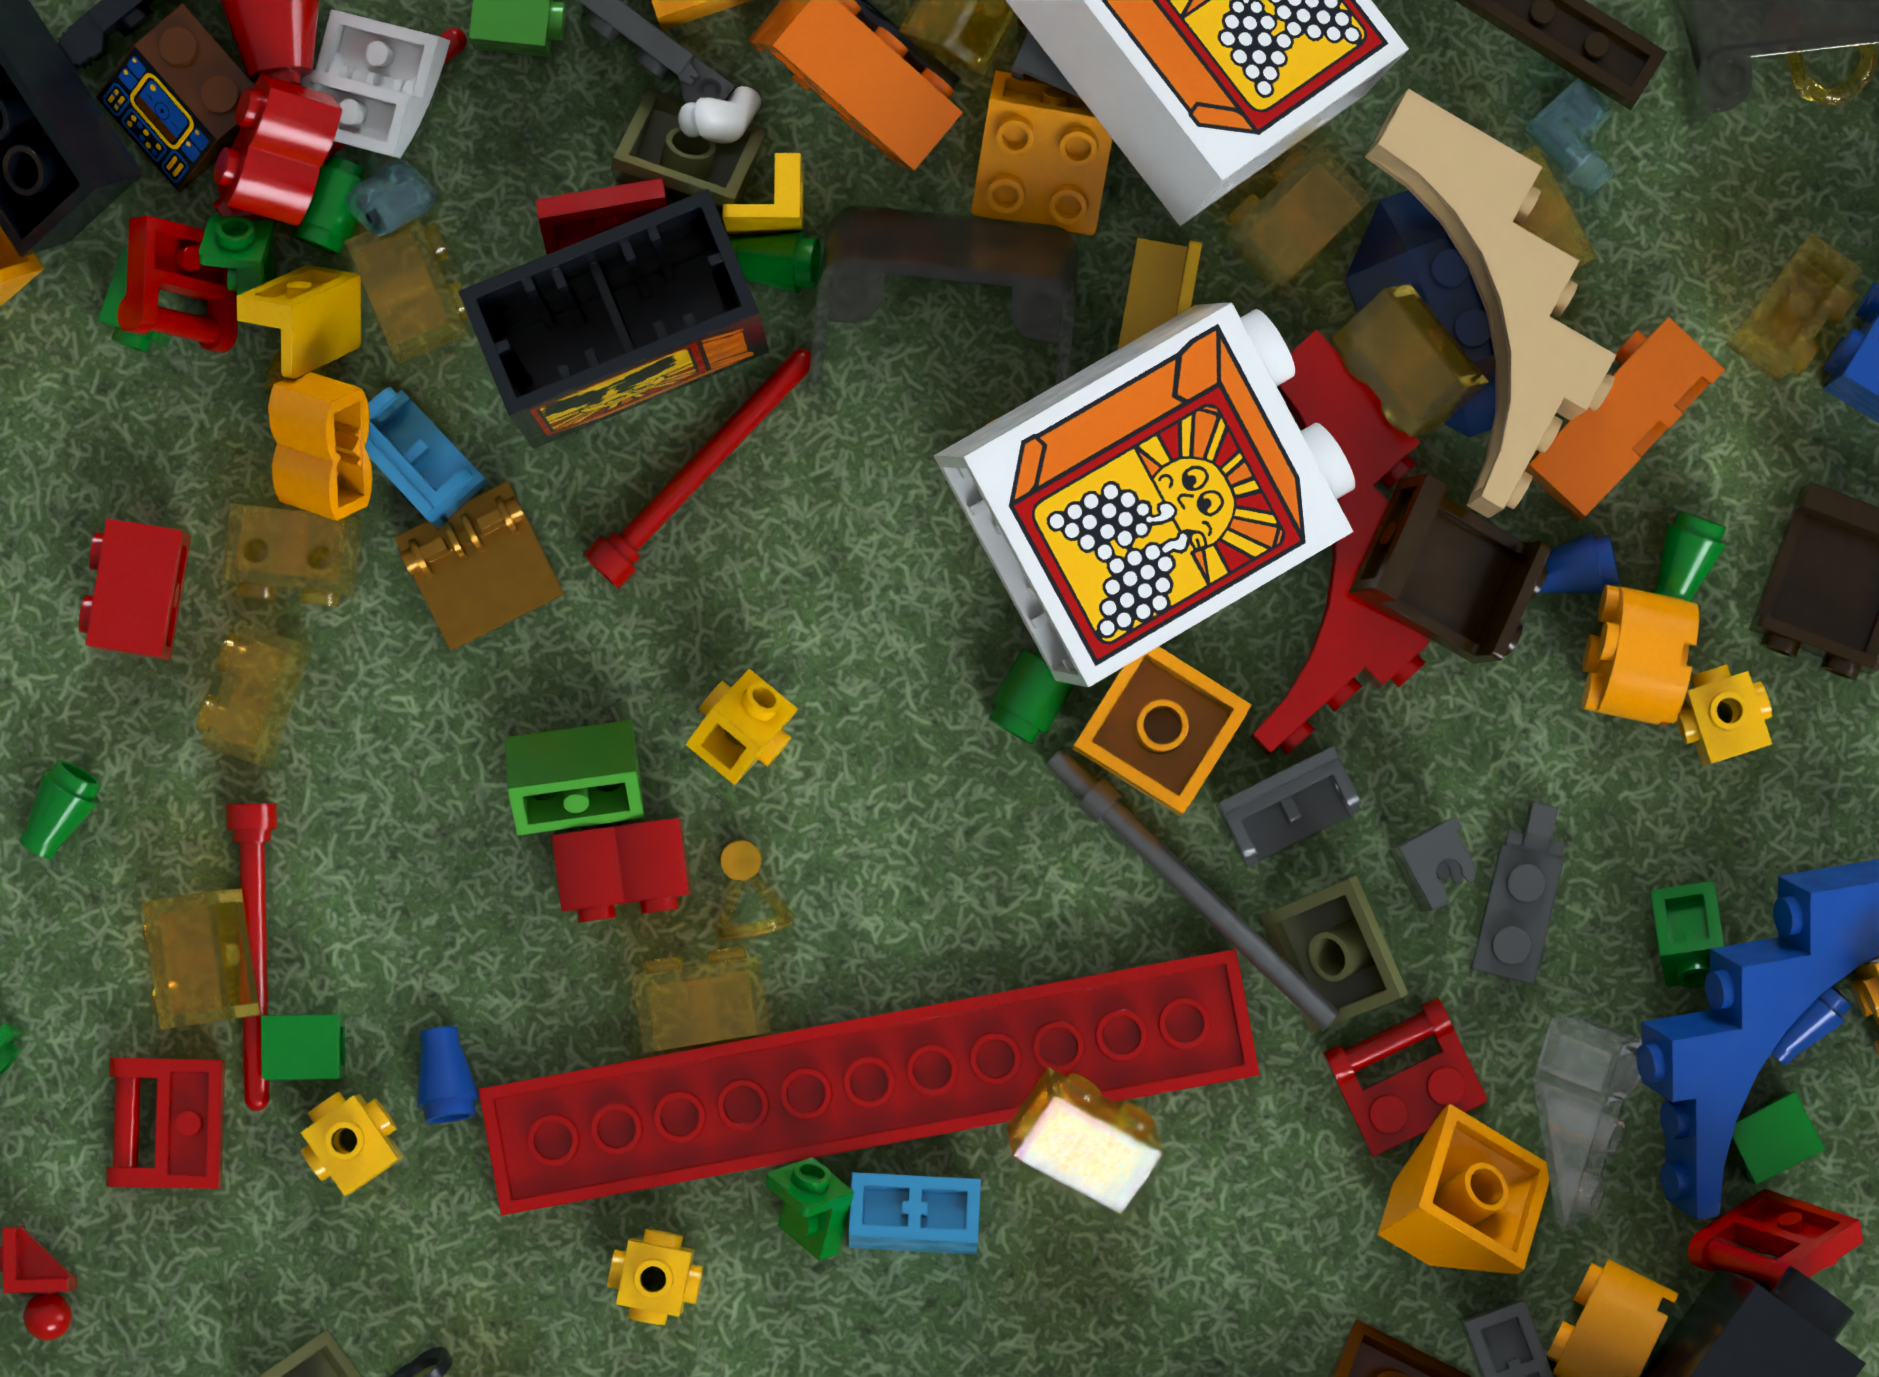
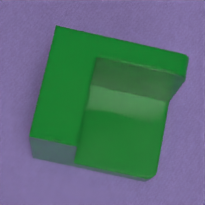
M345 1014L261 1016V1074L263 1079L315 1080L346 1078Z
M1785 1091L1765 1101V1107L1736 1121L1732 1141L1746 1167L1742 1173L1747 1183L1757 1185L1825 1150L1796 1092Z

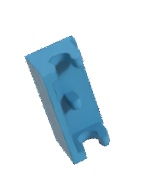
M388 387L368 403L370 423L365 449L370 459L436 529H439L443 523L482 489L488 481L402 389L396 393L391 387Z
M852 1172L851 1190L854 1191L850 1206L849 1248L977 1254L981 1179Z

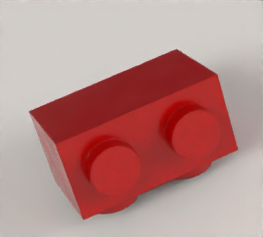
M106 518L104 533L95 532L90 549L89 568L91 570H98L94 595L84 596L79 614L78 628L80 633H87L86 646L98 650L171 661L192 537L190 534L178 529Z

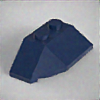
M1409 190L1380 200L1344 281L1390 399L1467 437L1491 430L1495 416L1496 361L1487 314L1469 268L1440 222Z

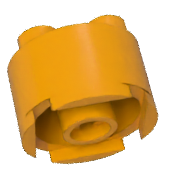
M1605 585L1598 609V621L1604 622L1601 636L1593 634L1588 636L1582 662V671L1589 673L1583 691L1582 709L1655 725L1669 726V723L1674 724L1682 708L1691 677L1692 666H1687L1689 645H1697L1699 630L1698 604L1680 598L1641 590Z
M1609 1258L1604 1268L1591 1263L1573 1300L1585 1307L1575 1326L1565 1321L1562 1322L1546 1355L1548 1360L1556 1363L1552 1372L1553 1375L1556 1377H1639L1669 1317L1657 1311L1660 1302L1672 1307L1679 1293Z

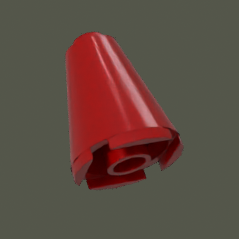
M220 0L248 78L252 81H257L260 74L301 86V78L311 74L313 71L320 0Z

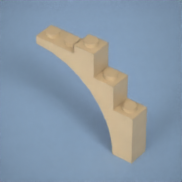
M1408 89L1394 103L1365 158L1403 184L1440 222L1466 262L1485 308L1496 361L1495 416L1486 460L1466 506L1490 518L1504 510L1505 506L1514 509L1523 498L1533 477L1525 472L1536 450L1544 454L1561 428L1563 420L1556 417L1555 414L1558 413L1571 421L1587 411L1588 408L1597 411L1602 405L1615 381V378L1607 374L1617 355L1550 317L1551 314L1560 317L1573 298L1578 284L1570 280L1579 260L1513 222L1515 220L1522 224L1535 206L1541 190L1534 187L1533 184L1542 166Z

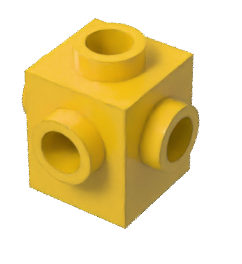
M1728 664L1691 676L1694 688L1687 690L1676 724L1683 742L1686 745L1694 742L1701 766L1772 745L1765 723L1766 719L1772 718V709L1767 692L1761 681L1752 683L1749 671L1731 676ZM1719 703H1723L1729 709L1730 718L1727 723L1718 717L1717 707Z
M748 669L732 687L722 680L708 695L698 709L706 717L685 745L735 786L758 760L768 767L781 753L792 738L783 729L798 711V708L751 669Z
M340 1092L335 1093L307 1113L313 1124L300 1132L308 1143L307 1146L301 1149V1153L308 1165L321 1181L331 1176L344 1196L354 1193L404 1158L389 1136L397 1130V1127L388 1112L376 1098L367 1103L361 1094L353 1095L348 1100H345ZM345 1128L352 1130L356 1135L357 1144L353 1151L345 1149L341 1143V1134Z
M645 1229L643 1239L632 1237L628 1240L626 1251L614 1250L607 1287L619 1289L616 1305L630 1307L629 1319L656 1325H666L668 1315L680 1317L683 1313L684 1303H697L704 1266L692 1264L695 1249L681 1247L682 1235ZM648 1267H658L665 1273L666 1283L662 1289L651 1291L643 1285L642 1273Z

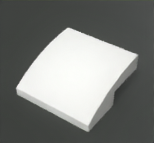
M331 9L316 69L311 74L301 78V86L332 95L342 108L339 125L333 141L400 159L415 135L429 106L451 40Z

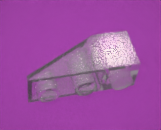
M1576 1014L1551 1019L1533 1077L1556 1223L1563 1227L1587 1221L1589 1216L1595 1215L1600 1208L1606 1192V1181L1601 1179L1607 1157L1612 1156L1616 1152L1624 1134L1625 1122L1619 1119L1626 1095L1629 1096L1634 1092L1641 1078L1637 1068L1636 1054L1638 1047L1642 1045V1039Z

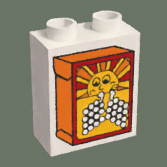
M1006 0L1179 226H1182L1362 98L1409 50L1371 0Z
M1232 302L1194 305L934 455L936 462L1055 681L1090 687L1354 532L1337 499L1355 489V479L1351 467L1336 440L1321 424L1313 423L1305 429L1299 430L1277 388L1278 385L1294 377V362L1281 334L1262 311L1254 309L1240 317Z

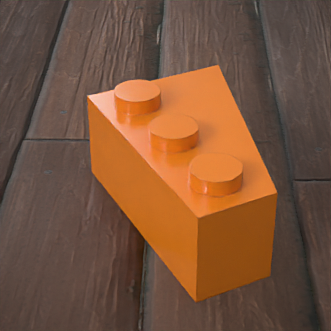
M781 0L747 42L760 53L764 49L768 50L794 73L791 78L806 91L811 88L839 113V118L900 168L915 171L963 113L949 100L955 93L952 87L928 68H925L921 74L903 59L908 49L889 31L881 26L875 32L869 29L856 17L861 7L855 0Z
M1670 317L1662 322L1648 337L1638 329L1615 352L1617 356L1614 360L1620 367L1611 375L1615 378V381L1602 405L1597 411L1588 408L1581 415L1571 421L1569 420L1559 430L1554 441L1544 454L1537 450L1532 456L1533 459L1525 469V472L1532 475V479L1577 521L1583 519L1606 496L1660 436L1674 425L1707 386L1713 384L1726 370Z

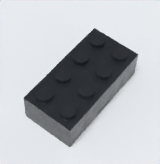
M0 0V226L22 258L70 242L141 177L143 172L30 1Z

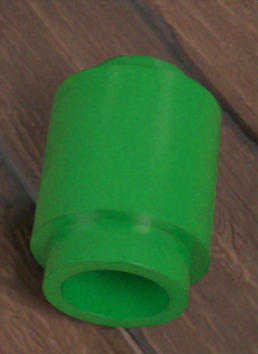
M330 155L327 164H322L320 167L310 205L300 225L296 226L292 237L315 248L340 255L344 243L352 242L364 211L360 202L365 195L371 192L373 187L371 183L362 179L365 168L348 160Z
M1038 648L1034 655L1021 650L991 700L995 708L988 719L1017 738L1032 745L1039 732L1047 733L1075 685L1055 681Z

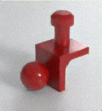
M13 1225L2 1228L0 1272H3V1293L38 1292L36 1296L30 1299L24 1309L23 1320L26 1329L32 1336L40 1340L49 1341L61 1337L70 1327L72 1311L67 1300L57 1294V1292H68L77 1289V1275L73 1276L26 1231L25 1225Z

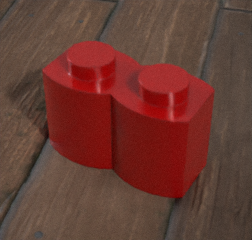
M260 74L253 89L246 88L243 91L235 114V122L240 126L239 134L231 148L224 147L214 169V183L219 185L218 192L227 206L295 226L300 225L310 205L320 167L332 146L341 117L342 108L332 95Z
M681 818L551 835L561 912L577 911L578 923L616 918L615 905L640 902L641 914L679 909L678 897L692 895Z

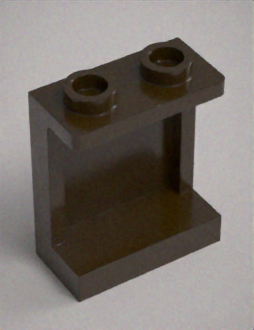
M1428 473L1399 479L1349 593L1473 664L1501 661L1504 656L1508 655L1515 648L1521 637L1523 626L1520 620L1529 600L1537 595L1545 583L1548 574V568L1545 564L1552 547L1542 541L1523 542L1445 497L1449 485Z
M1812 482L1801 487L1749 630L1763 635L1760 643L1762 647L1796 658L1799 649L1823 657L1820 665L1821 669L1850 680H1857L1859 672L1870 674L1878 670L1879 507Z

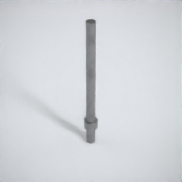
M1061 748L1054 754L1045 766L1081 800L1077 806L1095 823L1102 820L1322 1031L1338 1017L1340 1012L1119 802L1122 795L1108 781L1103 778L1098 782L1064 748Z

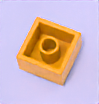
M1158 646L1121 669L1072 749L1176 815L1181 816L1187 807L1190 806L1252 704Z

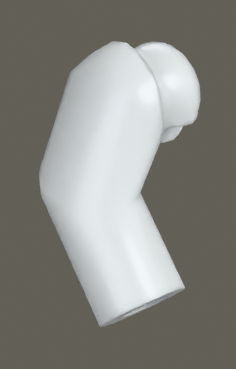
M747 86L737 87L727 101L710 97L699 98L696 103L689 102L681 107L678 115L680 129L688 137L702 136L704 139L715 143H732L740 139L760 109L761 98L758 92Z

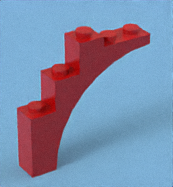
M1317 329L1290 353L1295 366V375L1278 385L1277 388L1288 409L1296 418L1301 430L1313 423H1319L1327 429L1343 451L1354 475L1355 489L1340 497L1337 501L1354 532L1331 545L1332 565L1326 607L1309 657L1284 699L1250 736L1266 755L1271 753L1277 746L1287 755L1315 730L1307 721L1311 715L1325 703L1333 712L1336 711L1362 687L1354 678L1360 671L1377 688L1383 686L1389 679L1399 688L1426 663L1419 652L1430 643L1424 635L1349 593L1389 503L1374 485L1381 480L1390 489L1417 464L1409 454L1421 442Z

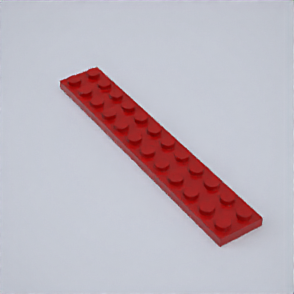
M1232 949L501 1084L478 1090L502 1216L805 1160L811 1157L816 1158L1259 1076L1260 1073L1237 950Z

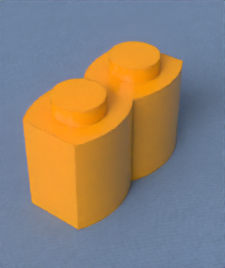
M312 372L296 379L286 378L273 384L268 403L270 429L277 443L271 469L273 485L279 501L335 521L367 507L371 497L373 476L370 457L365 449L369 433L370 415L368 401L363 389Z

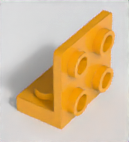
M996 70L989 98L971 208L972 214L979 217L1077 234L1094 235L1097 229L1111 150V136L1081 98L1031 76H1025L1024 80L1021 81L1012 77V73Z

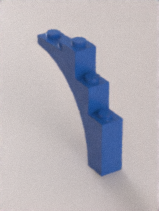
M1879 859L1778 876V899L1773 907V917L1778 930V937L1710 949V972H1708L1705 978V992L1710 1003V1010L1641 1022L1642 1045L1638 1047L1636 1054L1637 1068L1642 1078V1083L1665 1097V1102L1660 1108V1122L1665 1134L1666 1163L1662 1165L1660 1172L1661 1185L1666 1195V1200L1694 1219L1700 1220L1720 1216L1724 1165L1736 1120L1758 1072L1785 1032L1822 993L1858 966L1879 956Z

